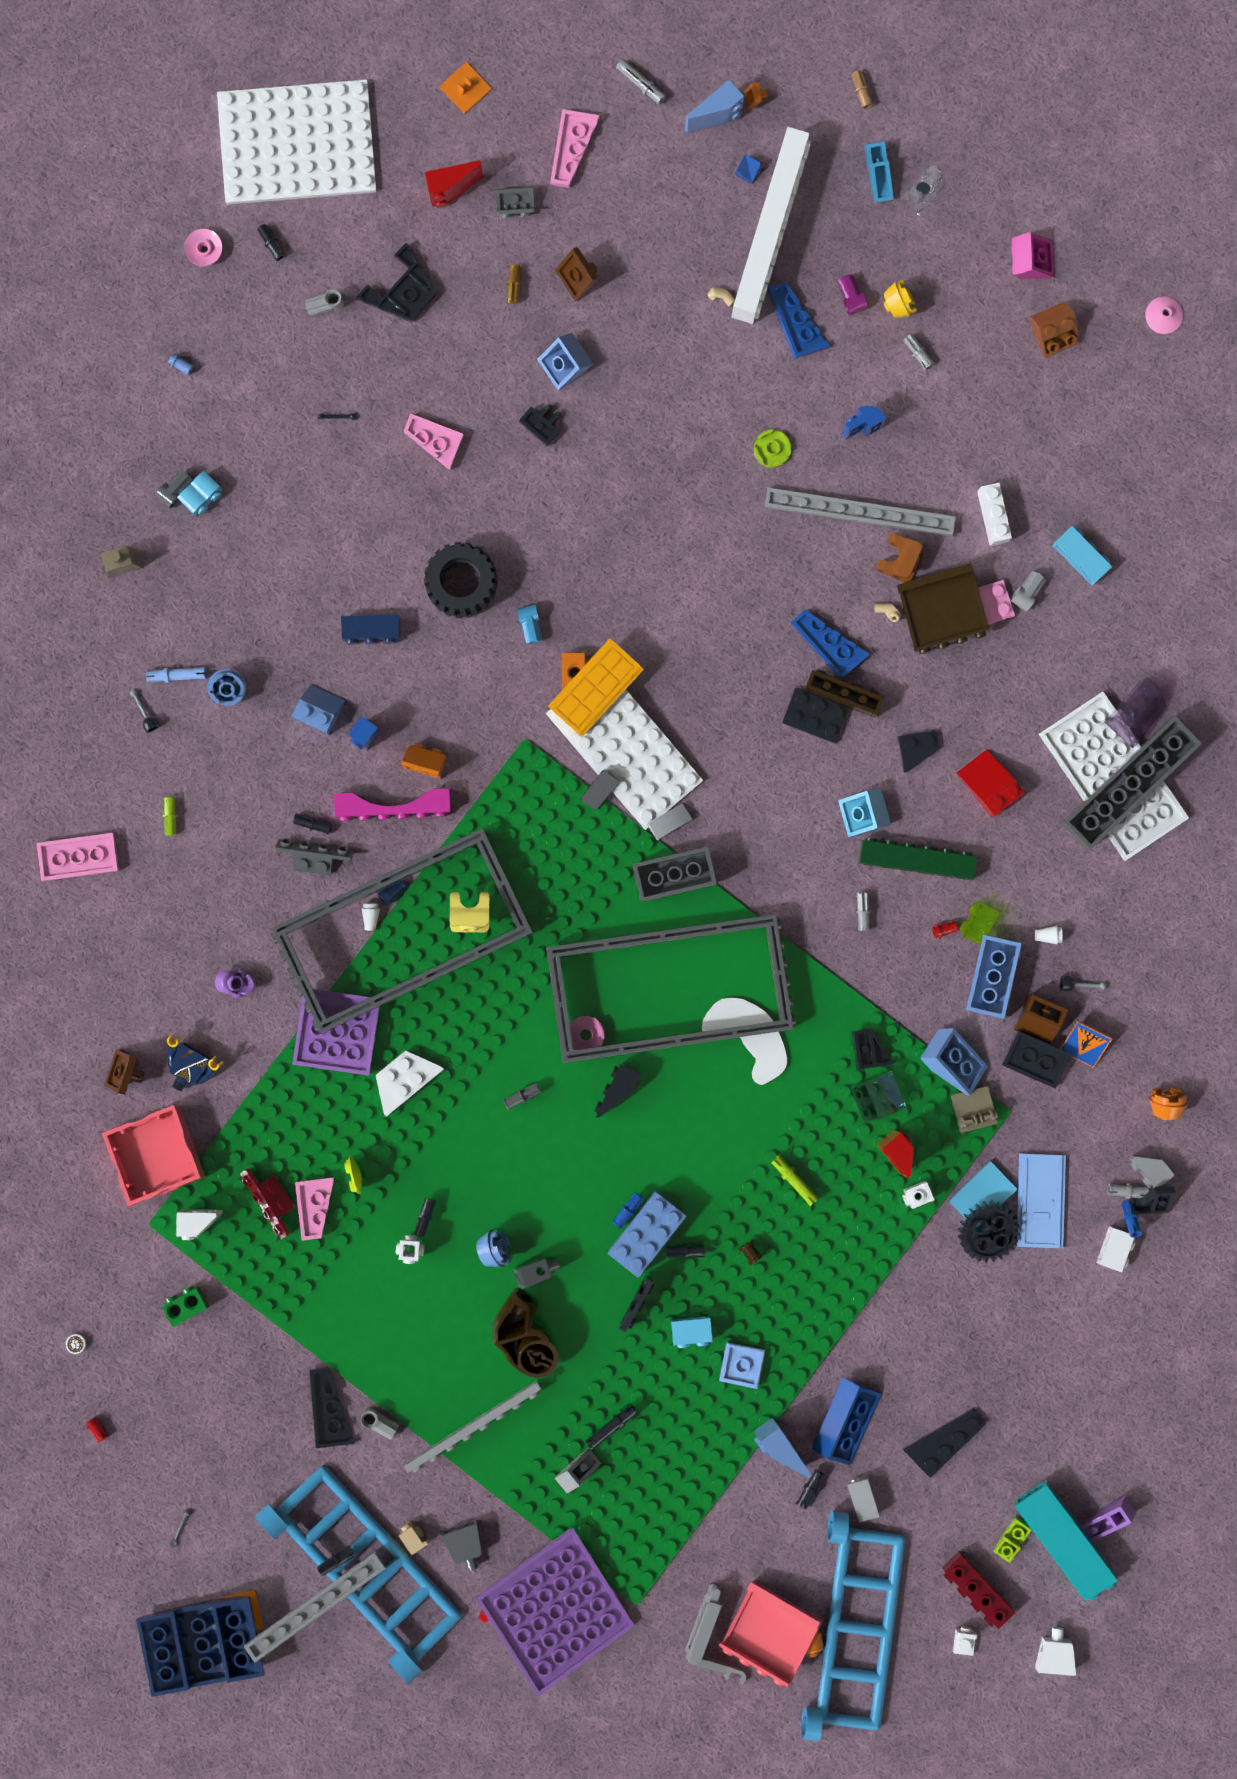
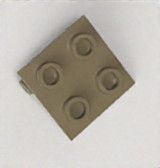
M988 1086L974 1089L970 1096L963 1092L950 1095L960 1133L998 1124L997 1112L994 1111Z

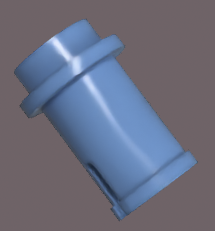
M173 353L168 361L172 368L176 367L187 376L190 375L194 368V365L181 358L180 354L176 355Z

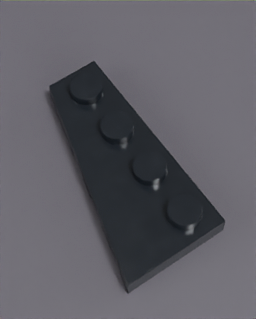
M329 1367L309 1369L316 1449L355 1444Z
M970 1409L944 1426L937 1428L932 1433L918 1439L913 1444L906 1446L903 1450L931 1478L985 1423Z

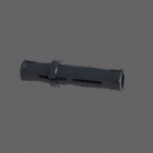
M630 1403L619 1414H614L608 1423L586 1439L585 1442L588 1443L589 1448L594 1450L620 1427H625V1423L638 1414L634 1406Z

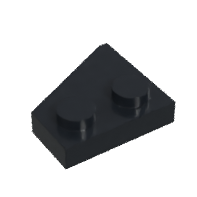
M936 730L898 736L904 773L939 749Z
M1162 1185L1154 1187L1133 1204L1135 1213H1169L1175 1196L1174 1186L1167 1187Z

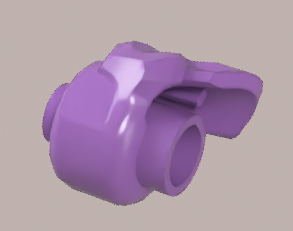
M241 968L228 971L222 970L215 978L216 989L219 992L233 996L235 999L250 994L256 988V982L253 977Z

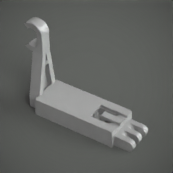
M712 1583L705 1594L685 1648L687 1653L686 1659L689 1664L723 1673L726 1680L729 1679L731 1673L741 1675L739 1682L743 1685L746 1675L742 1669L704 1655L721 1609V1604L718 1601L720 1590L716 1584Z

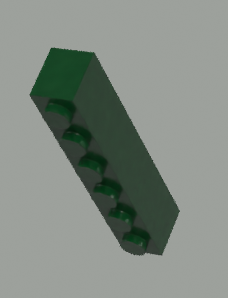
M866 837V840L861 841L858 864L970 881L974 880L977 857L972 856L971 852L961 851V854H955L951 849H942V852L934 851L935 847L923 846V849L915 848V844L904 843V846L896 845V841L890 840L880 843L877 842L878 839Z

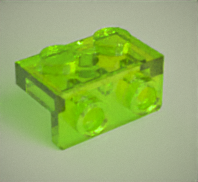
M978 900L977 904H972L969 910L971 915L967 921H963L959 930L962 931L961 936L981 946L983 935L989 936L1000 912Z

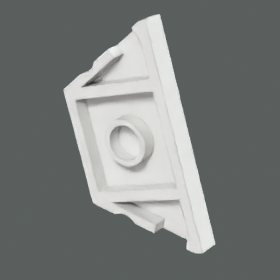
M408 1051L403 1052L376 1074L384 1115L388 1116L443 1071L444 1068Z

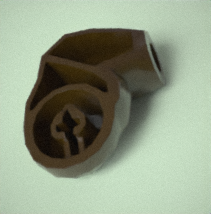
M515 1288L501 1306L493 1321V1344L504 1353L509 1364L519 1372L534 1378L546 1377L557 1367L559 1360L558 1350L544 1327L535 1323L538 1307L536 1299L527 1291Z

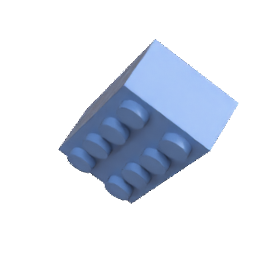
M655 1190L614 1242L607 1254L639 1278L684 1220L686 1214Z

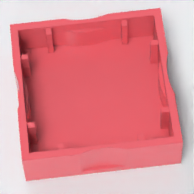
M172 1105L149 1114L137 1122L127 1123L102 1133L110 1157L117 1168L119 1182L128 1206H135L206 1178L180 1105Z

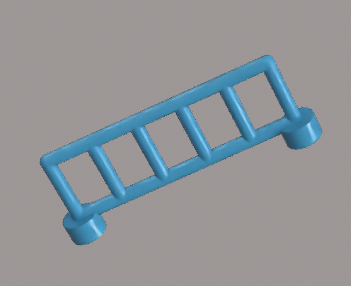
M321 1466L277 1509L268 1503L255 1515V1518L274 1539H277L286 1530L317 1565H320L328 1560V1558L314 1543L349 1509L368 1528L350 1546L356 1556L340 1565L341 1568L337 1567L326 1575L332 1581L342 1575L341 1571L375 1538L393 1555L394 1559L386 1565V1569L376 1575L360 1592L355 1590L347 1598L396 1649L397 1652L388 1662L401 1678L410 1684L423 1671L417 1662L461 1619L462 1613L326 1466ZM324 1481L341 1501L305 1534L287 1514L317 1485ZM403 1566L421 1587L385 1621L368 1600ZM430 1595L447 1616L412 1650L394 1629Z

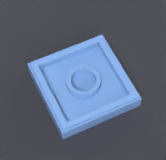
M727 1342L719 1381L758 1389L765 1350Z

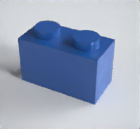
M361 716L348 735L352 738L350 742L360 750L363 747L368 750L381 731L377 726Z

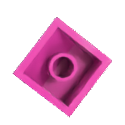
M1031 232L1012 238L1011 251L1014 276L1023 279L1054 277L1053 243L1051 239Z

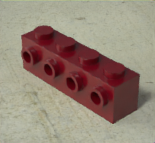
M959 1551L942 1567L945 1572L943 1576L950 1584L954 1582L958 1586L956 1590L964 1598L966 1596L969 1597L972 1601L970 1605L977 1612L981 1610L984 1613V1620L991 1627L995 1625L1000 1629L1015 1614L1010 1605Z

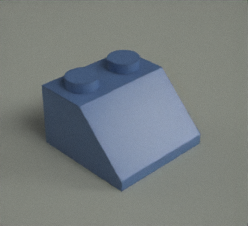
M573 333L558 337L537 359L557 390L583 375L593 365Z
M310 685L300 698L292 717L329 735L345 700Z

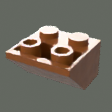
M1065 302L1030 316L1033 333L1045 358L1080 343L1075 313Z

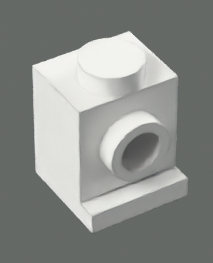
M926 1181L903 1190L905 1195H902L906 1206L910 1205L912 1209L934 1201ZM916 1193L921 1194V1198L919 1200H916L914 1197Z

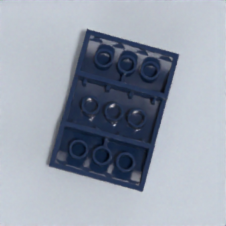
M230 1597L202 1601L162 1610L136 1619L151 1697L187 1691L192 1687L224 1681L229 1683L265 1676L262 1658L254 1663L244 1648L246 1643L257 1636L250 1597Z

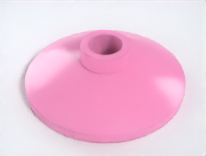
M198 229L187 237L184 244L185 254L189 261L197 266H210L220 258L222 242L215 232L208 229ZM203 247L208 248L207 252L205 253L201 252V249Z
M1158 297L1148 305L1145 317L1147 324L1152 330L1160 334H1169L1177 330L1181 325L1183 310L1180 304L1173 298ZM1163 311H1168L1169 316L1163 315Z

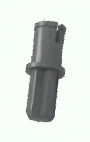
M535 1083L521 1091L517 1090V1093L502 1100L507 1110H510L521 1103L525 1104V1101L539 1095L541 1090L538 1084Z

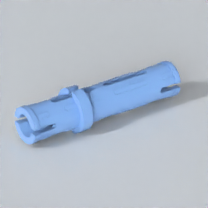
M205 667L170 670L163 668V670L146 671V676H155L148 677V683L206 679L205 674H197L205 672Z

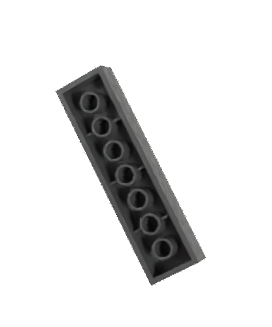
M1176 716L1170 718L1060 823L1061 826L1085 851L1091 850L1202 743Z

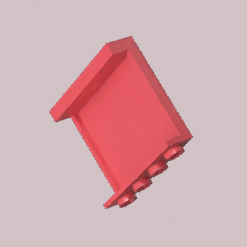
M754 1580L750 1583L748 1592L723 1642L719 1646L723 1648L722 1651L727 1655H735L740 1658L739 1661L749 1667L752 1665L757 1668L756 1671L762 1676L767 1677L768 1675L772 1677L777 1685L788 1687L791 1685L823 1620Z

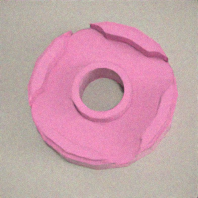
M580 1016L571 1022L569 1026L573 1050L602 1046L605 1038L604 1028L596 1018ZM584 1029L591 1032V1038L587 1041L582 1040L580 1037V1033Z

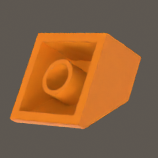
M415 743L414 746L409 745L401 762L402 767L441 779L447 756L443 755L444 751L434 748L432 751L425 749L426 746Z

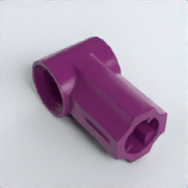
M848 274L838 279L837 283L844 298V306L848 309V315L867 309L866 299L863 293H860L853 274Z

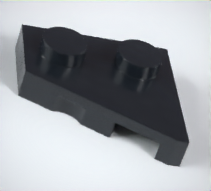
M872 1029L851 1031L857 1070L894 1065L893 1059H890L885 1051V1047L878 1041Z

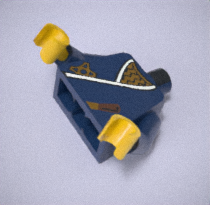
M171 1033L167 1039V1063L170 1068L169 1073L177 1077L172 1087L182 1092L186 1083L190 1085L203 1084L212 1079L218 1068L223 1065V1061L218 1064L215 1061L217 1056L211 1059L184 1043L178 1045L181 1036L174 1040L172 1038L173 1033Z

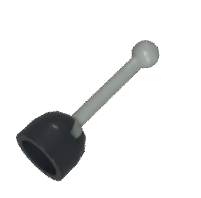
M132 689L130 695L135 698L145 717L142 723L145 732L150 733L160 727L159 723L155 718L148 717L137 696V690Z
M1061 976L1060 978L1061 991H1071L1075 986L1098 987L1102 990L1107 987L1105 982L1100 984L1079 983L1069 976Z

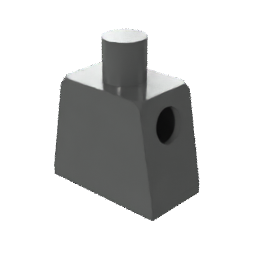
M539 1258L512 1269L519 1287L524 1289L551 1278L550 1272L560 1269L556 1258L548 1261L545 1258ZM541 1267V1273L537 1274L536 1269Z
M478 1520L442 1532L441 1537L456 1564L465 1562L467 1571L477 1569L479 1566L476 1557L481 1556L483 1553Z

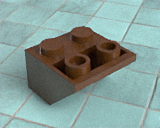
M1028 995L1014 1030H1020L1051 1044L1060 1030L1068 1010L1035 995Z

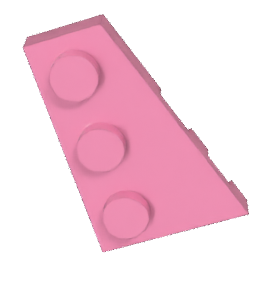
M411 413L404 428V433L451 470L464 437L463 433Z
M334 1177L295 1182L302 1240L322 1238Z

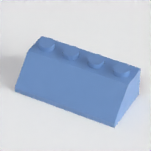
M983 935L966 1010L1005 1020L1022 943Z

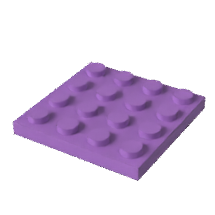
M314 989L327 1018L371 998ZM303 996L293 1065L370 1075L380 1007L322 1034L320 1030L316 1032L312 1021L315 1019L312 1013H307L304 1007L306 1000Z

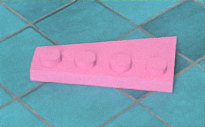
M562 109L550 185L570 187L600 119V115Z

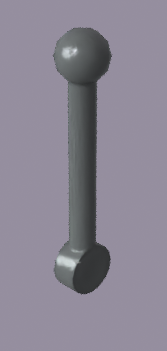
M189 1509L184 1511V1517L174 1539L170 1541L172 1548L178 1545L179 1535L187 1518L191 1515Z

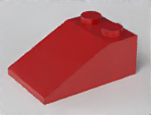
M481 160L426 171L425 177L432 207H445L447 203H451L483 178Z
M987 750L957 772V775L991 818L1025 793L1015 779Z

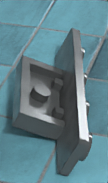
M287 838L279 839L275 846V851L294 853V871L323 875L332 874L333 859L351 861L354 854V849H349L346 846L335 847L328 844H312L308 841L297 842Z

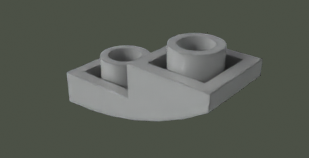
M682 803L647 825L658 841L671 834L674 830L691 822L692 818Z

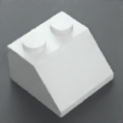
M184 1209L177 1212L176 1236H182V1240H194L223 1214V1210Z

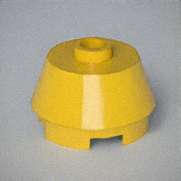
M904 280L895 281L884 292L885 308L887 312L891 311L894 318L909 317L917 311L916 307H912L915 301L910 290L903 287L906 284Z

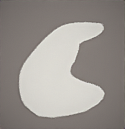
M725 998L716 1002L707 1012L703 1019L702 1032L773 1022V1020L764 1010L753 1003L739 998ZM779 1032L740 1037L748 1051L756 1058V1063L752 1070V1078L756 1083L763 1085L784 1071L787 1065V1056Z

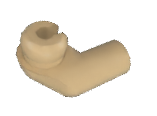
M712 287L708 292L709 299L716 300L717 298H722L728 307L732 306L735 302L733 296L725 288Z
M875 603V613H885L892 622L900 620V612L893 604Z

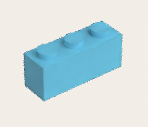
M1071 526L1053 546L1093 585L1112 566L1106 556H1101L1096 551L1097 548L1092 542L1085 540L1083 533L1078 528Z

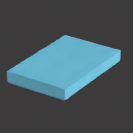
M989 1161L948 1201L964 1217V1214H971L969 1208L976 1210V1204L982 1207L983 1201L988 1205L991 1200L995 1204L998 1201L1003 1204L1017 1188ZM979 1222L976 1227H979L982 1222Z

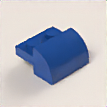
M862 406L858 408L855 416L846 421L847 424H845L842 434L845 439H848L863 431L867 437L883 427L886 417L880 409L874 406Z

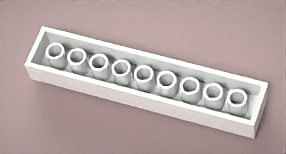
M787 127L734 302L731 318L753 324L754 319H759L763 303L760 301L765 299L784 230L787 226L800 177L802 176L804 164L809 153L811 141L808 140L809 133Z

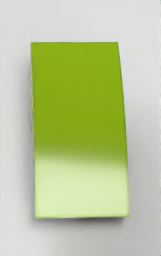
M1015 1516L993 1552L1010 1563L1021 1549V1544L1032 1529L1028 1524Z

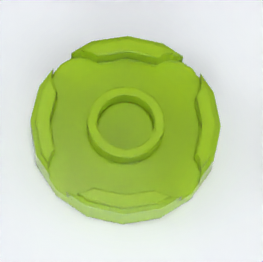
M770 429L762 432L754 443L756 459L766 467L775 468L782 466L791 455L792 446L790 439L781 431Z

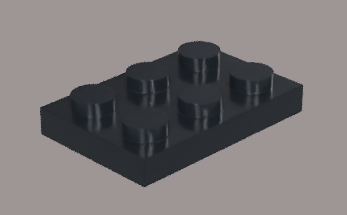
M795 688L782 724L835 744L849 708Z
M1017 1030L1002 1062V1066L1056 1089L1072 1054Z

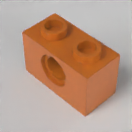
M562 653V690L573 679L570 671L572 669L580 671L588 663L589 658H585V653Z

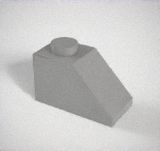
M588 1448L569 1463L555 1479L564 1491L569 1493L579 1487L601 1462Z

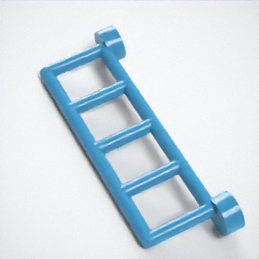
M833 1510L829 1516L827 1538L828 1542L838 1543L839 1545L817 1708H804L801 1723L802 1740L818 1742L821 1737L822 1724L875 1731L881 1727L905 1548V1537L902 1534L850 1528L848 1512ZM851 1540L893 1545L889 1579L847 1574ZM845 1586L887 1591L882 1625L840 1620ZM839 1632L881 1637L876 1671L834 1666ZM833 1678L875 1683L870 1717L828 1712Z

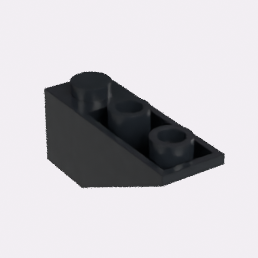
M622 1064L619 1067L615 1066L611 1077L614 1079L611 1085L607 1083L602 1093L606 1096L603 1102H598L594 1110L597 1113L596 1117H601L634 1091L641 1073Z

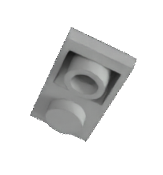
M1139 1156L1129 1157L1131 1160L1130 1166L1136 1173L1140 1172L1144 1177L1142 1181L1148 1188L1162 1186L1175 1176L1161 1159Z

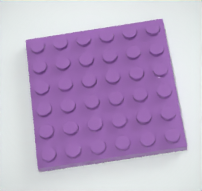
M572 1527L475 1596L476 1601L538 1697L634 1627L633 1622Z

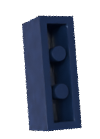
M341 616V639L348 645H356L358 641H365L366 644H377V641L395 644L396 640H401L400 616Z

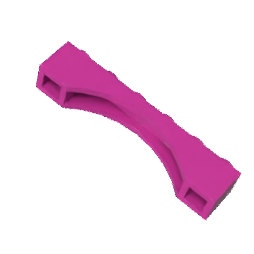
M430 789L415 801L398 806H380L369 803L354 793L334 794L335 817L340 818V821H351V817H359L361 821L371 820L370 817L378 816L379 820L390 819V816L396 815L397 819H407L409 815H416V818H427L428 814H436V817H447V813H451L450 789Z

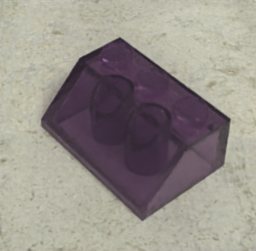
M1148 677L1144 678L1135 685L1104 723L1131 748H1134L1167 708L1162 690Z

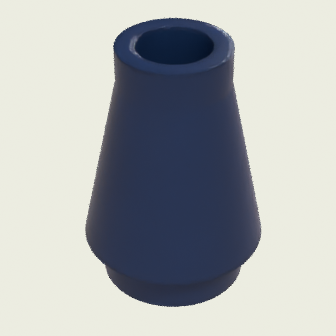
M400 881L379 891L377 895L385 905L392 904L406 886Z

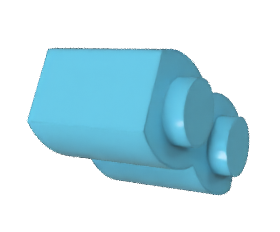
M203 471L177 498L195 516L198 514L202 515L208 509L207 505L211 501H216L221 496L222 488Z

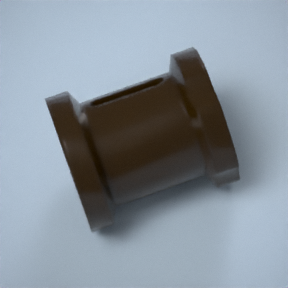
M753 1239L747 1241L738 1249L746 1256L749 1265L754 1264L763 1257V1254L759 1253L754 1246Z

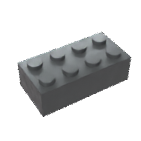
M708 847L632 865L641 903L717 885Z

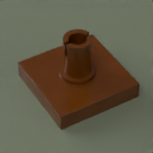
M578 247L573 248L555 269L575 301L580 300L598 279L595 274L597 272L596 265L592 262L588 263Z
M116 1049L104 1086L125 1095L130 1080L142 1083L143 1079L140 1077H144V1072L134 1070L137 1058Z

